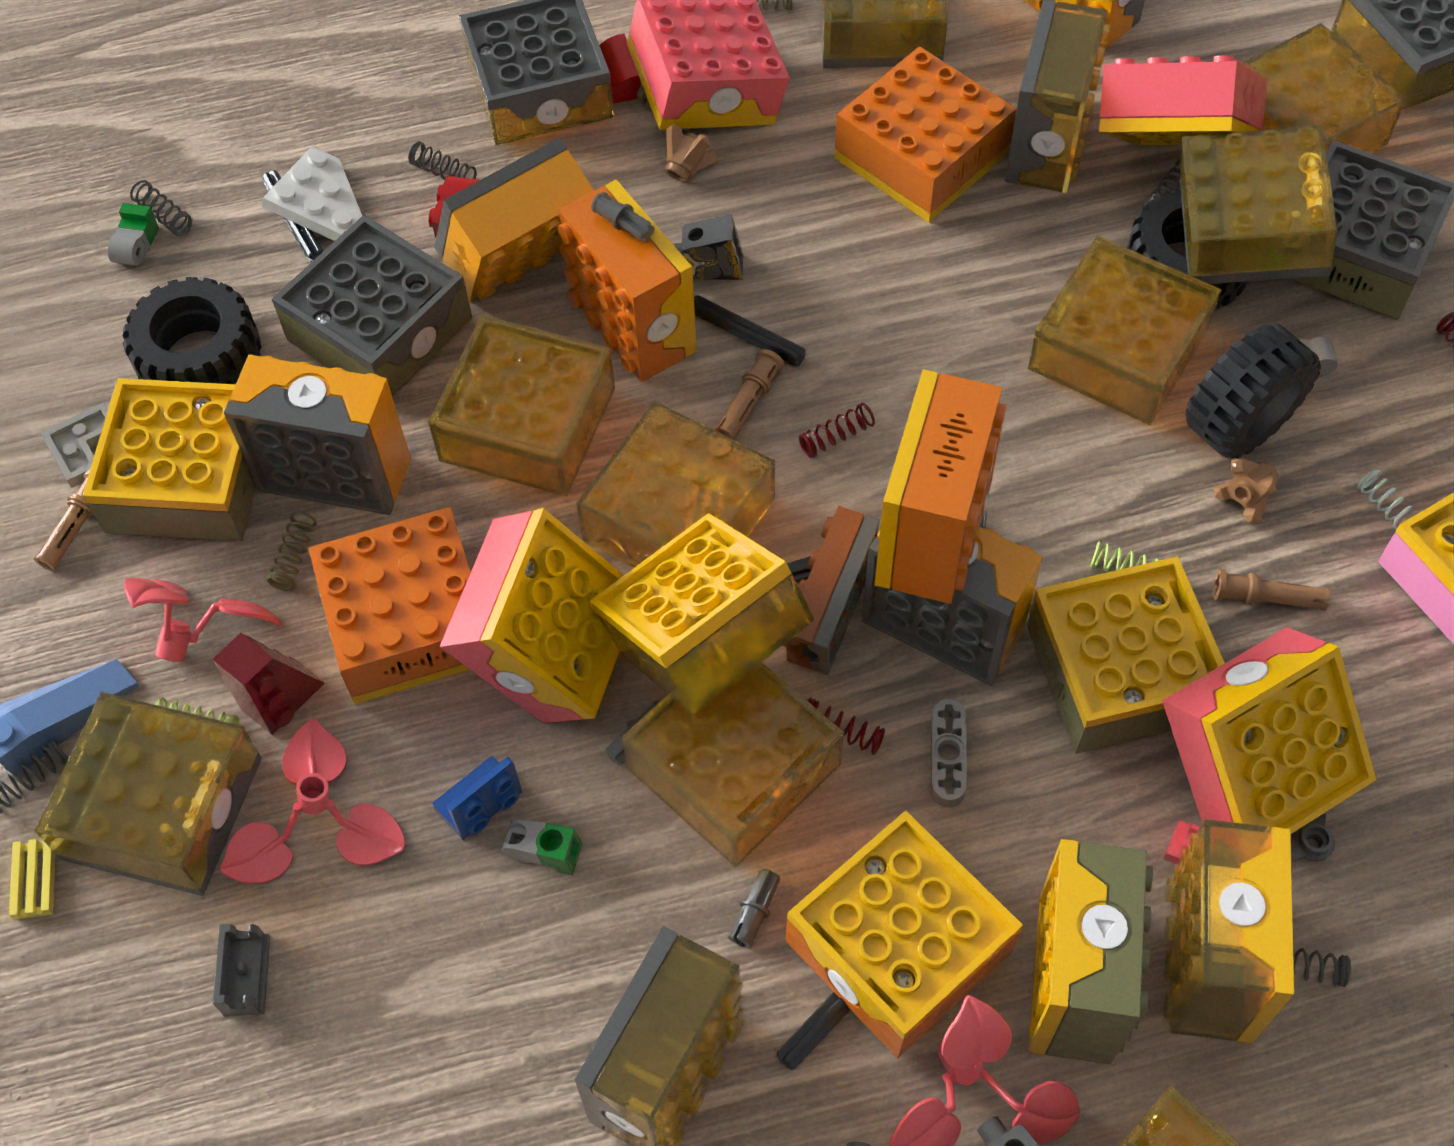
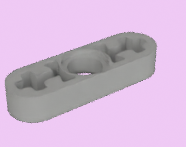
M944 699L934 706L931 717V795L939 805L954 807L963 801L967 789L966 711L958 701ZM945 712L951 713L954 719L951 733H945L946 721L943 718ZM943 745H952L959 751V757L952 761L944 760L940 757L938 749ZM946 772H953L952 786L955 788L953 794H946V790L943 788Z

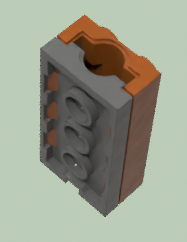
M838 506L833 518L827 517L821 537L825 538L820 549L814 548L808 564V568L812 570L807 580L801 579L795 594V600L798 601L794 612H787L782 624L781 632L785 633L782 646L786 647L787 661L811 670L814 668V671L825 675L829 674L865 586L868 550L880 531V519L868 515L864 517L862 513Z

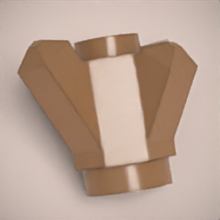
M671 125L666 129L667 158L665 162L667 165L664 171L673 179L686 182L688 177H692L695 172L718 161V154L715 150L706 151L710 147L707 135L700 134L697 136L693 133L684 135L682 134V128L677 125Z
M1246 459L1231 460V473L1235 477L1231 481L1216 486L1214 488V496L1223 501L1233 498L1245 508L1243 517L1249 524L1261 522L1269 494L1277 492L1275 485L1278 482V472L1268 462L1255 463Z

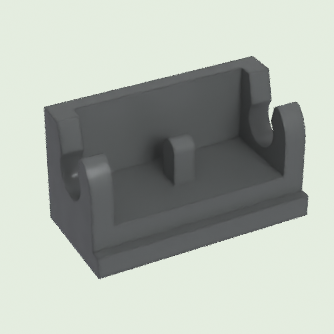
M220 924L213 1004L224 1017L265 1014L270 935L264 934L257 925L249 924V931L236 930V927L232 924Z

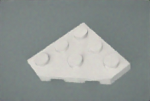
M313 146L272 187L262 200V208L334 241L362 217L340 159Z

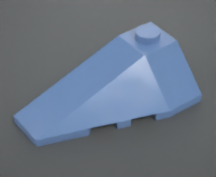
M115 659L2 703L0 705V764L7 771H11L18 776L22 773L19 767L20 763L30 767L33 765L31 755H36L40 759L44 757L42 746L48 747L47 744L51 743V740L60 745L102 714L108 703H117L136 689L139 684L118 659Z

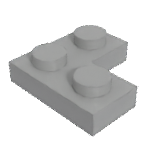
M104 402L41 432L71 488L83 483L85 480L83 475L91 468L94 454L90 448L98 445L108 412Z

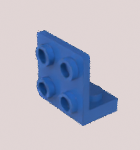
M491 756L432 803L434 809L462 840L470 834L475 835L482 831L492 816L500 810H507L518 800L522 789L514 762L509 757H506L499 763Z

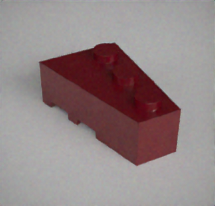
M243 633L237 635L212 659L240 709L271 735L279 728L286 726L294 717L295 712L325 684L294 658L287 657L276 649L272 650Z

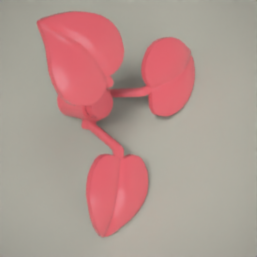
M125 578L124 590L132 608L150 603H165L164 625L161 628L155 655L167 661L183 662L189 642L197 643L199 634L216 612L259 618L273 622L279 628L281 627L279 619L259 604L246 600L220 598L218 603L211 605L194 631L191 632L189 631L190 625L188 623L172 619L173 604H187L189 601L187 591L183 587L165 580Z
M312 718L294 734L282 757V771L286 779L291 784L296 785L298 800L293 805L292 814L283 834L279 837L276 828L268 823L253 822L246 824L236 831L229 841L220 870L228 878L247 884L267 883L282 876L288 870L293 860L292 852L284 842L289 839L298 816L302 811L311 815L319 814L325 809L330 811L337 823L343 826L336 836L337 849L346 861L354 865H374L398 855L405 849V840L396 820L379 806L368 803L358 804L351 809L348 820L341 816L335 807V802L329 798L328 783L336 780L344 771L347 759L346 752L340 741L329 733L318 720Z
M966 995L958 1015L947 1029L942 1044L938 1049V1057L947 1070L942 1075V1079L946 1084V1105L944 1106L943 1102L936 1097H930L915 1104L898 1124L891 1137L889 1146H953L961 1132V1123L958 1117L951 1114L956 1107L953 1083L956 1082L968 1086L975 1083L979 1077L984 1079L1014 1110L1019 1112L1012 1122V1128L1017 1125L1024 1126L1037 1144L1053 1141L1065 1134L1076 1122L1081 1110L1077 1097L1071 1088L1057 1081H1046L1035 1086L1027 1093L1024 1104L1017 1102L983 1067V1062L998 1061L1007 1053L1012 1041L1011 1029L1005 1019L993 1007L975 997Z

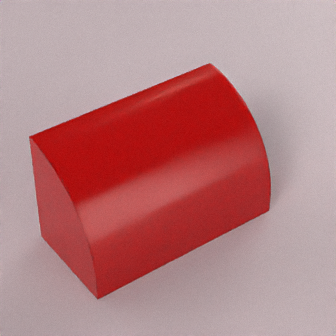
M625 34L612 36L599 45L610 72L611 82L600 84L607 105L637 99V92L641 87V80L628 49Z

